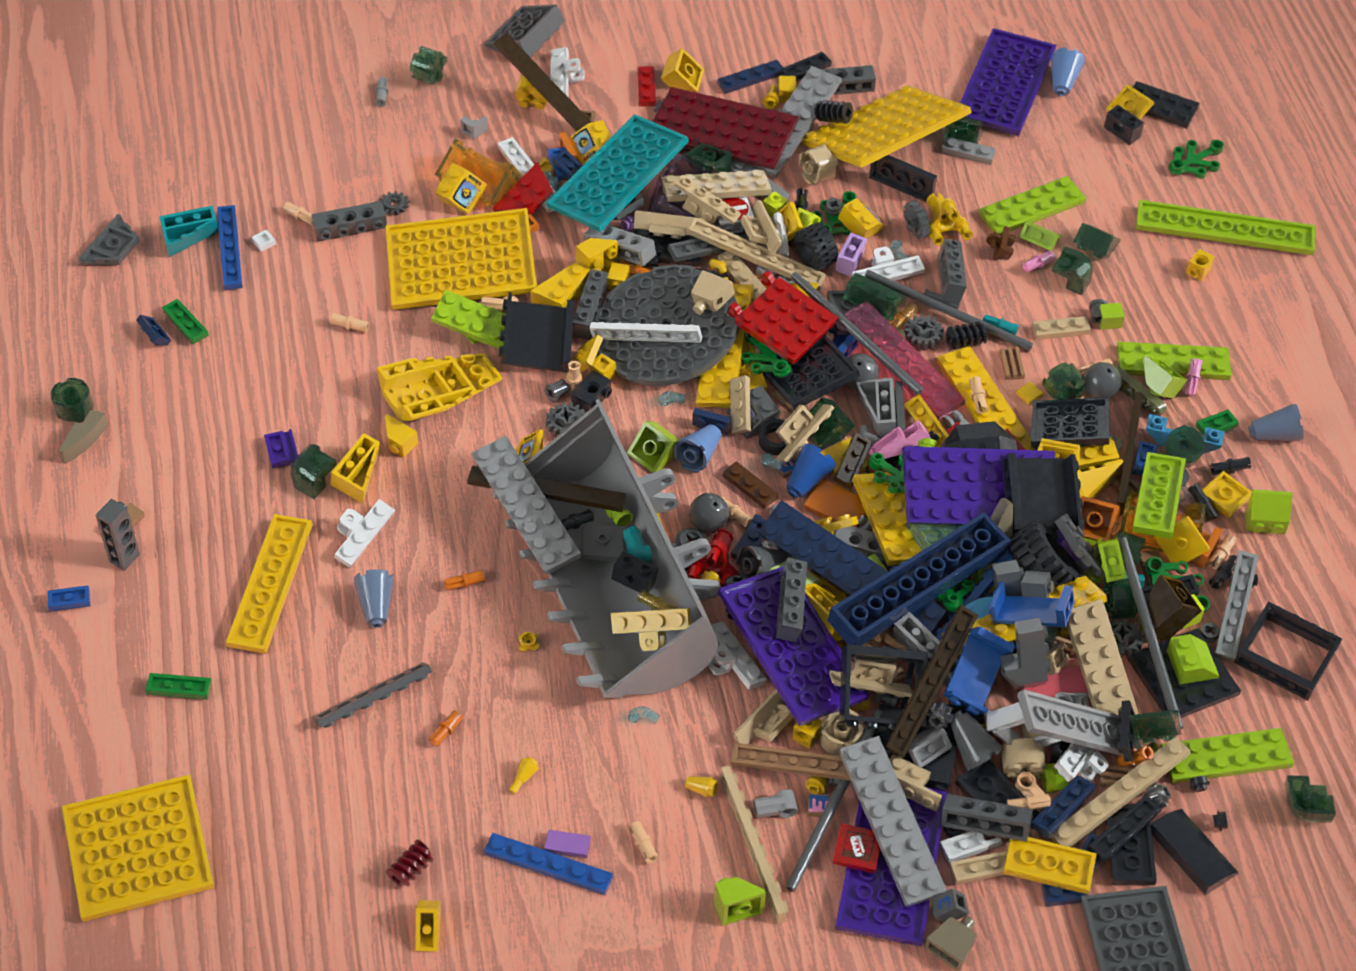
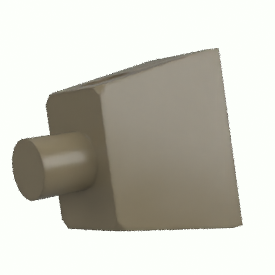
M964 916L960 922L953 917H949L928 936L925 949L957 971H961L975 943L977 934L971 930L975 925V921L969 916Z

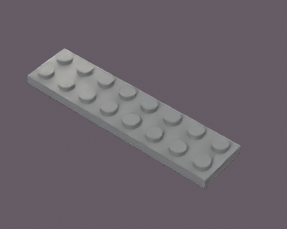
M811 66L780 111L798 116V123L775 169L751 166L756 170H764L765 174L777 178L816 121V115L814 114L816 103L819 100L822 102L824 100L829 101L841 84L842 78Z
M507 436L471 453L472 458L489 482L492 490L545 575L581 558L579 549Z
M1024 689L1017 693L1025 720V727L1028 732L1123 756L1122 753L1119 754L1117 748V741H1120L1118 725H1121L1118 715ZM1134 728V749H1140L1141 746L1136 729Z
M879 736L840 748V757L905 906L908 907L929 900L946 892L947 889Z

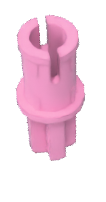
M1050 250L1042 255H1035L1032 260L1023 263L1022 267L1025 272L1036 268L1041 269L1044 265L1055 261V254Z
M1191 359L1189 372L1186 374L1187 382L1184 391L1186 395L1193 396L1196 393L1198 380L1201 379L1199 375L1203 363L1200 359Z

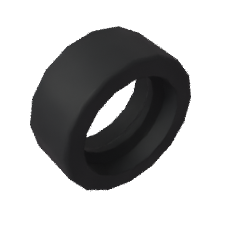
M772 419L762 424L759 430V445L766 453L778 456L787 446L785 442L774 443L766 438L768 433L776 432L784 423V420Z

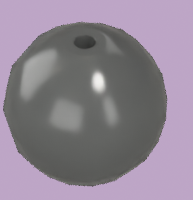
M857 353L848 357L860 373L858 378L845 384L849 389L857 391L856 382L878 379L879 368L871 356Z
M1097 362L1085 371L1082 382L1086 393L1091 398L1109 397L1110 399L1119 391L1122 380L1118 369L1108 362Z
M703 493L696 497L690 505V520L702 532H716L718 529L723 528L728 521V504L717 494Z

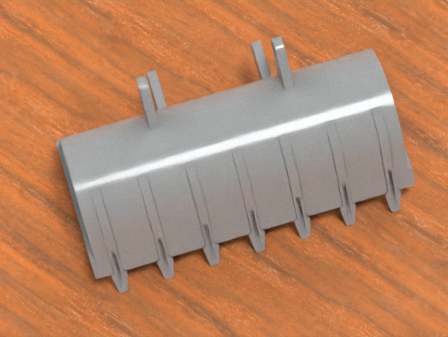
M597 399L595 400L597 404L524 465L533 477L626 493L625 509L632 513L633 519L627 526L622 528V531L630 526L640 529L645 545L648 544L652 553V560L647 563L659 568L656 583L648 595L645 596L611 579L613 565L616 561L582 559L583 525H580L578 529L572 528L567 530V532L579 549L581 558L548 574L550 579L536 580L532 584L535 590L556 591L564 610L548 612L547 617L552 622L570 623L579 641L563 644L561 648L566 654L581 656L585 654L593 675L577 677L578 686L600 687L604 698H622L625 694L659 693L689 681L707 667L714 658L718 649V640L700 601L717 597V592L722 587L717 580L688 578L684 568L710 552L711 546L708 540L701 538L673 548L656 514L671 511L678 505L675 494L660 492L675 481L672 470L662 469L638 478L600 400ZM492 491L494 499H498L494 491ZM547 499L559 520L568 518L570 514H578L590 509L594 514V521L586 524L615 525L614 519H610L606 514V509ZM511 519L505 521L508 529L517 530ZM623 538V551L627 553V546ZM530 549L519 551L521 559L537 561ZM690 608L691 625L685 630L666 631V645L658 650L643 651L639 643V632L612 634L611 613Z

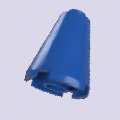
M805 444L801 448L787 483L788 494L794 498H802L825 478L836 466L831 456L821 454L822 449L817 446Z

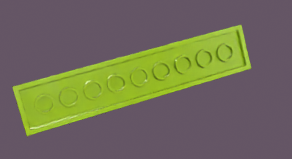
M1140 199L1138 202L1137 230L1306 255H1314L1316 225Z

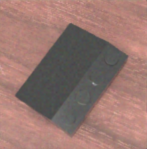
M557 4L521 6L484 44L486 47L500 52L494 43L504 34L508 33L532 57L536 50L540 49L542 44L549 40L555 31L560 29L565 20Z

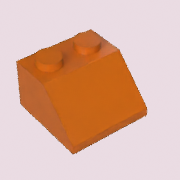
M1081 496L1080 498L1083 501L1081 512L1085 520L1083 528L1085 536L1083 537L1093 540L1099 538L1106 541L1110 540L1118 522L1120 506Z

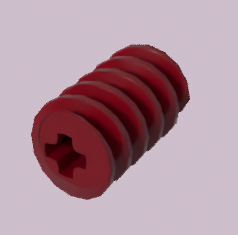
M416 839L414 844L409 846V850H405L403 856H400L397 862H394L391 868L386 870L387 876L395 884H403L409 887L410 883L407 879L409 878L414 881L416 877L413 873L415 872L418 875L422 873L419 866L426 869L428 866L425 860L430 863L434 861L429 848L422 841Z

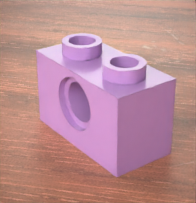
M850 233L838 255L835 271L851 277L852 272L856 270L864 255L867 238Z

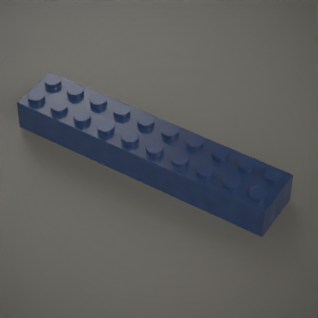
M782 500L758 531L762 539L792 559L806 561L808 570L848 597L888 572ZM933 601L928 602L911 613L933 635L947 617V611Z
M984 512L831 607L827 621L848 645L861 646L894 625L908 612L913 613L1004 555L1011 540Z

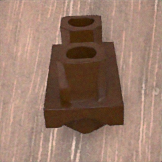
M1008 226L1003 227L1002 233L993 232L987 235L986 238L987 244L991 248H995L993 259L997 261L1000 257L1009 260L1014 252V249L1011 247L1015 243L1016 236L1009 233L1010 227Z

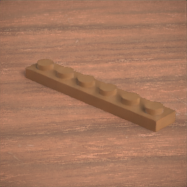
M735 743L730 760L734 766L851 781L840 756Z

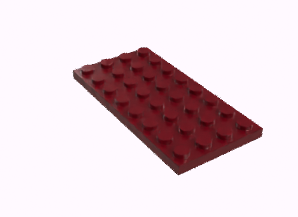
M671 87L652 122L687 136L689 142L683 147L684 149L774 170L798 123V116Z

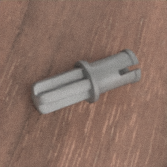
M383 76L378 79L377 88L375 89V103L379 107L386 105V96L389 93L387 89L388 80Z

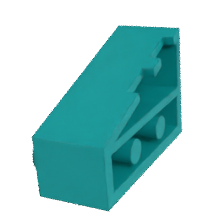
M213 205L159 216L169 257L218 232Z

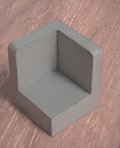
M466 116L461 119V132L473 140L488 130L486 116L479 120L474 119L473 121Z

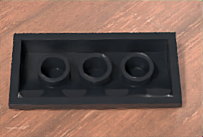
M1182 809L1168 813L1151 823L1152 836L1204 895L1215 890L1239 873Z

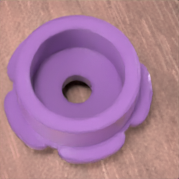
M624 216V219L621 221L622 229L630 233L635 230V218L633 216Z

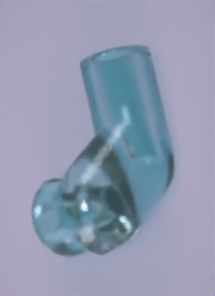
M545 171L544 174L549 184L555 191H558L560 189L558 179L555 176H551L550 171Z
M894 240L890 245L893 256L898 260L909 258V255L902 252V242Z
M667 391L658 397V403L661 406H667L673 402L684 403L685 394Z
M768 453L763 454L760 458L761 464L765 467L781 471L784 462L775 460Z
M646 706L632 708L629 711L628 720L632 723H637L639 719L646 718L655 724L660 715Z

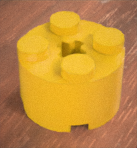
M521 74L515 91V98L519 102V106L522 108L531 106L543 110L548 101Z

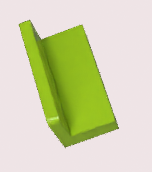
M1026 221L1019 237L1053 251L1058 238L1061 239L1062 235Z
M1102 538L1097 539L1107 582L1126 579L1127 575L1118 538L1102 541Z

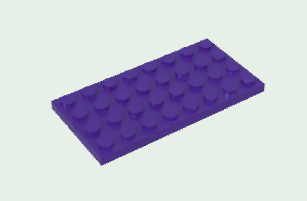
M993 28L960 101L963 105L971 108V114L959 120L1020 136L1051 62L1053 52L1056 50V45Z
M904 446L902 448L906 522L913 525L963 526L984 512L991 518L1000 499L1005 498L1002 458L1008 453H1016V458H1055V451Z
M782 566L719 588L717 593L797 724L801 726L840 711V687L832 683L829 673L830 670L841 672V649L806 594L803 629L796 642L776 638ZM850 687V706L867 700L870 696L867 690L861 691Z
M928 788L942 795L937 811L911 799H906L936 864L942 829V813L948 792ZM859 800L854 826L872 830ZM880 849L875 873L846 868L835 930L922 947L930 899L906 907Z

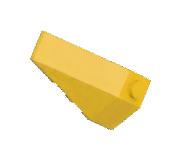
M1119 459L1102 464L1100 468L1091 466L1088 467V471L1081 472L1079 469L1077 473L1078 479L1081 482L1080 497L1085 496L1095 499L1122 473L1124 461Z

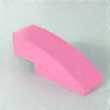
M918 420L904 431L898 426L870 446L869 452L870 455L876 452L881 453L884 458L898 456L902 454L904 446H918L920 439L930 438V435Z

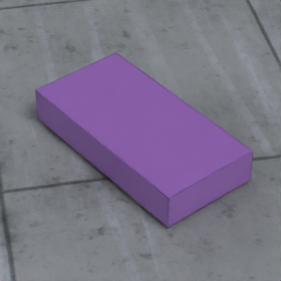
M548 830L544 849L555 854L587 858L591 836Z

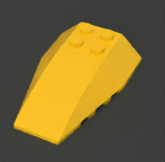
M485 353L464 354L459 358H453L450 355L444 356V359L426 357L425 360H417V358H409L379 366L376 369L382 395L400 421H411L444 412L502 381V376Z

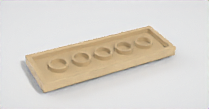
M764 170L684 175L718 198L763 196L772 193V188ZM669 175L661 177V185L667 202L686 201L688 198V194L674 186L681 176Z
M1098 599L1074 607L1070 614L1067 628L1093 708L1118 715V710H1121L1122 701L1130 700L1135 713V719L1139 718L1140 716L1103 600Z

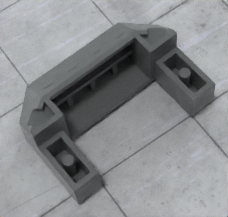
M1017 560L992 564L995 590H997L1000 582H1004L1006 596H1023L1021 581L1024 576L1023 567H1019ZM1039 618L1014 622L1017 650L1011 654L1000 656L1002 676L1016 690L1045 685L1048 681L1047 672L1051 671L1049 660L1046 659V655H1049L1048 644L1045 642V638H1048L1047 628L1045 625L1042 626Z

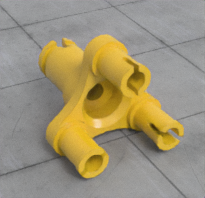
M934 193L929 195L927 205L933 213V220L929 225L931 229H929L930 234H928V237L932 239L934 245L938 246L943 243L944 238L941 233L945 231L960 232L964 240H970L973 232L969 228L968 221L960 216L953 199H944L941 193H937V197L934 196Z

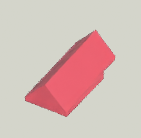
M1078 659L1068 660L1057 674L1049 675L1047 672L1048 681L1045 685L1023 688L1024 690L1053 698L1060 692H1083L1088 694Z

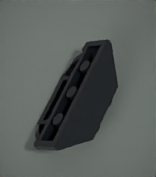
M995 421L956 425L940 446L949 448L1017 450L1016 440Z

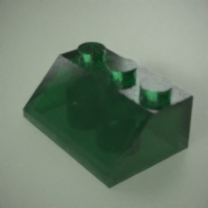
M856 272L848 281L843 297L890 321H893L907 301L906 296Z

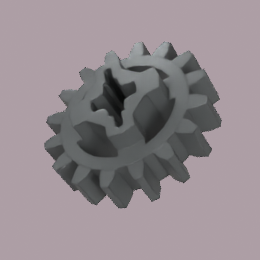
M916 200L906 203L903 212L908 230L910 232L913 231L914 237L917 236V239L929 236V229L931 227L929 226L930 221L928 220L927 211L924 207L921 208V204L917 203Z
M921 314L918 318L914 315L913 320L908 319V322L905 323L906 342L911 341V346L916 344L917 349H920L921 346H924L925 350H927L928 346L933 349L935 344L939 345L940 340H943L944 327H941V322H936V317L930 319V315L924 317Z
M563 402L562 406L555 404V409L550 408V413L546 414L548 431H553L554 437L558 434L560 435L585 414V410H580V405L574 407L573 402H570L569 405Z
M1120 617L1119 621L1112 618L1110 623L1121 659L1123 655L1130 658L1131 653L1136 654L1138 650H1141L1144 639L1140 629H1136L1138 624L1131 625L1130 619L1124 622L1122 617Z

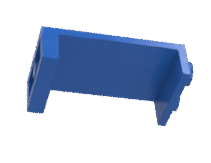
M1000 582L997 590H994L993 601L989 603L988 613L992 616L993 623L1014 624V622L1039 618L1042 626L1066 627L1075 603L1073 586L1064 585L1060 598L1006 596L1004 582Z
M981 626L972 628L943 696L949 698V702L956 706L962 705L966 707V711L970 714L978 716L979 714L987 713L989 709L983 706L1000 668V656L1012 653L1015 645Z

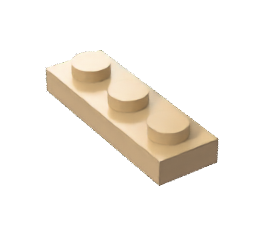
M1086 316L1035 321L1032 324L1036 340L1090 335L1091 331Z
M744 375L730 379V400L732 402L731 433L734 435L751 431L750 377Z
M1007 851L950 862L949 867L955 885L1006 875L1003 874Z

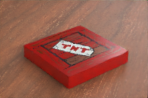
M841 823L832 864L875 873L880 846L873 830Z

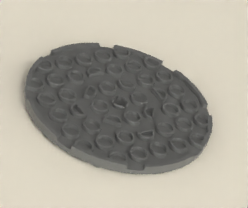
M665 265L654 267L652 271L643 274L639 272L621 282L607 295L605 303L598 309L594 322L699 325L702 341L701 343L602 340L598 354L602 353L616 362V375L638 384L650 386L672 385L698 377L719 363L729 352L736 340L739 326L734 324L735 318L728 315L729 306L736 302L734 295L717 312L705 309L702 314H697L693 310L695 304L693 303L691 291L702 272L701 270L687 265Z

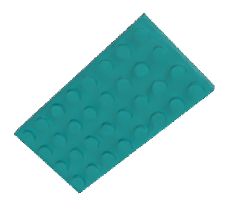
M634 114L546 202L547 208L601 232L689 142L688 137Z

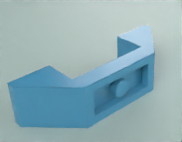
M1149 414L1146 431L1161 447L1194 455H1201L1222 447L1225 431L1206 427L1203 436L1166 428L1168 418Z

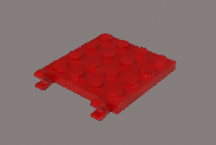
M767 270L762 274L764 278L761 280V283L768 286V288L744 311L741 310V307L736 302H733L729 306L728 315L735 318L734 324L794 365L837 322L838 317L781 277L776 280L774 275Z

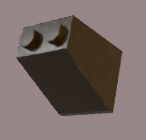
M1162 574L1157 578L1146 600L1157 640L1166 641L1202 612L1181 580ZM1138 616L1136 621L1140 625L1141 633L1145 636L1140 616Z

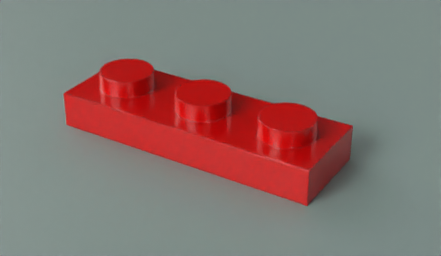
M638 66L639 107L654 106L656 104L654 66Z

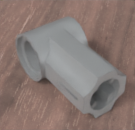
M782 790L775 796L753 800L757 818L775 815L789 818L798 813L792 790Z

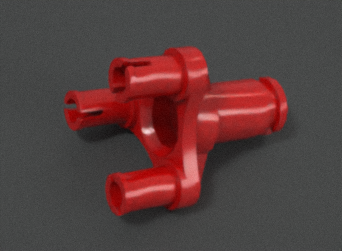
M720 528L717 530L718 533L715 532L712 541L709 543L711 546L710 552L688 566L687 576L689 579H698L700 573L713 571L722 577L720 585L725 587L726 577L738 575V571L729 563L728 552L734 539L733 533L728 529Z

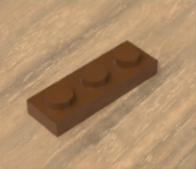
M737 461L723 471L725 479L764 509L778 499L776 491Z

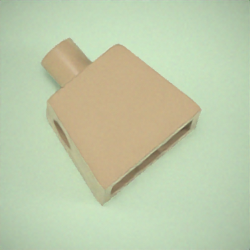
M702 270L691 291L693 303L695 304L693 306L694 312L702 314L705 309L717 312L735 294L732 281Z

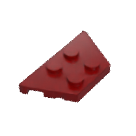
M536 162L492 208L494 212L527 208L528 214L532 215L545 202L553 191L539 163Z

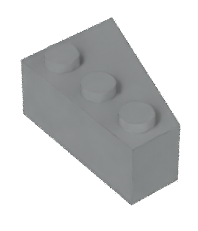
M893 378L856 382L857 396L878 438L886 436L897 428Z

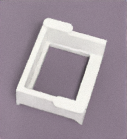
M1019 702L985 713L987 717V732L991 731L1003 742H1007V745H1011L1012 740L1019 739V734L1011 729V727L1025 722ZM1042 735L1032 738L1036 740L1037 744L1042 742L1044 746L1062 741Z

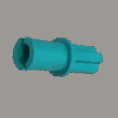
M985 315L982 320L1014 335L1017 334L1019 324L1005 321L1004 318L999 319Z

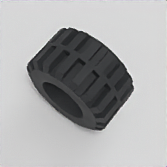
M819 222L813 223L795 233V248L804 265L820 271L836 263L838 248L834 237L823 224Z

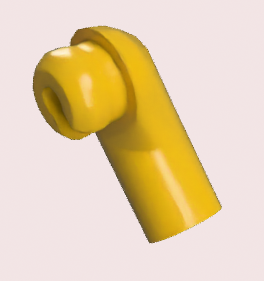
M715 258L709 260L710 268L717 269L719 274L727 271L725 262Z

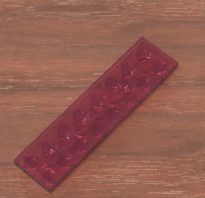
M868 301L843 314L924 388L920 395L938 421L964 405L966 400ZM880 362L895 377L897 381H901L882 362ZM903 383V387L913 397L917 396L907 385Z

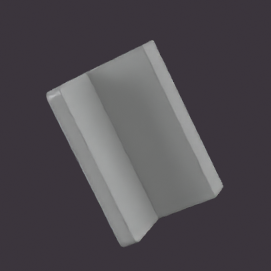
M930 726L914 737L907 752L910 754L914 765L922 768L952 748L945 729Z

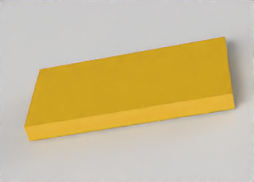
M1028 837L1027 842L1010 839L1003 874L1089 895L1097 853Z

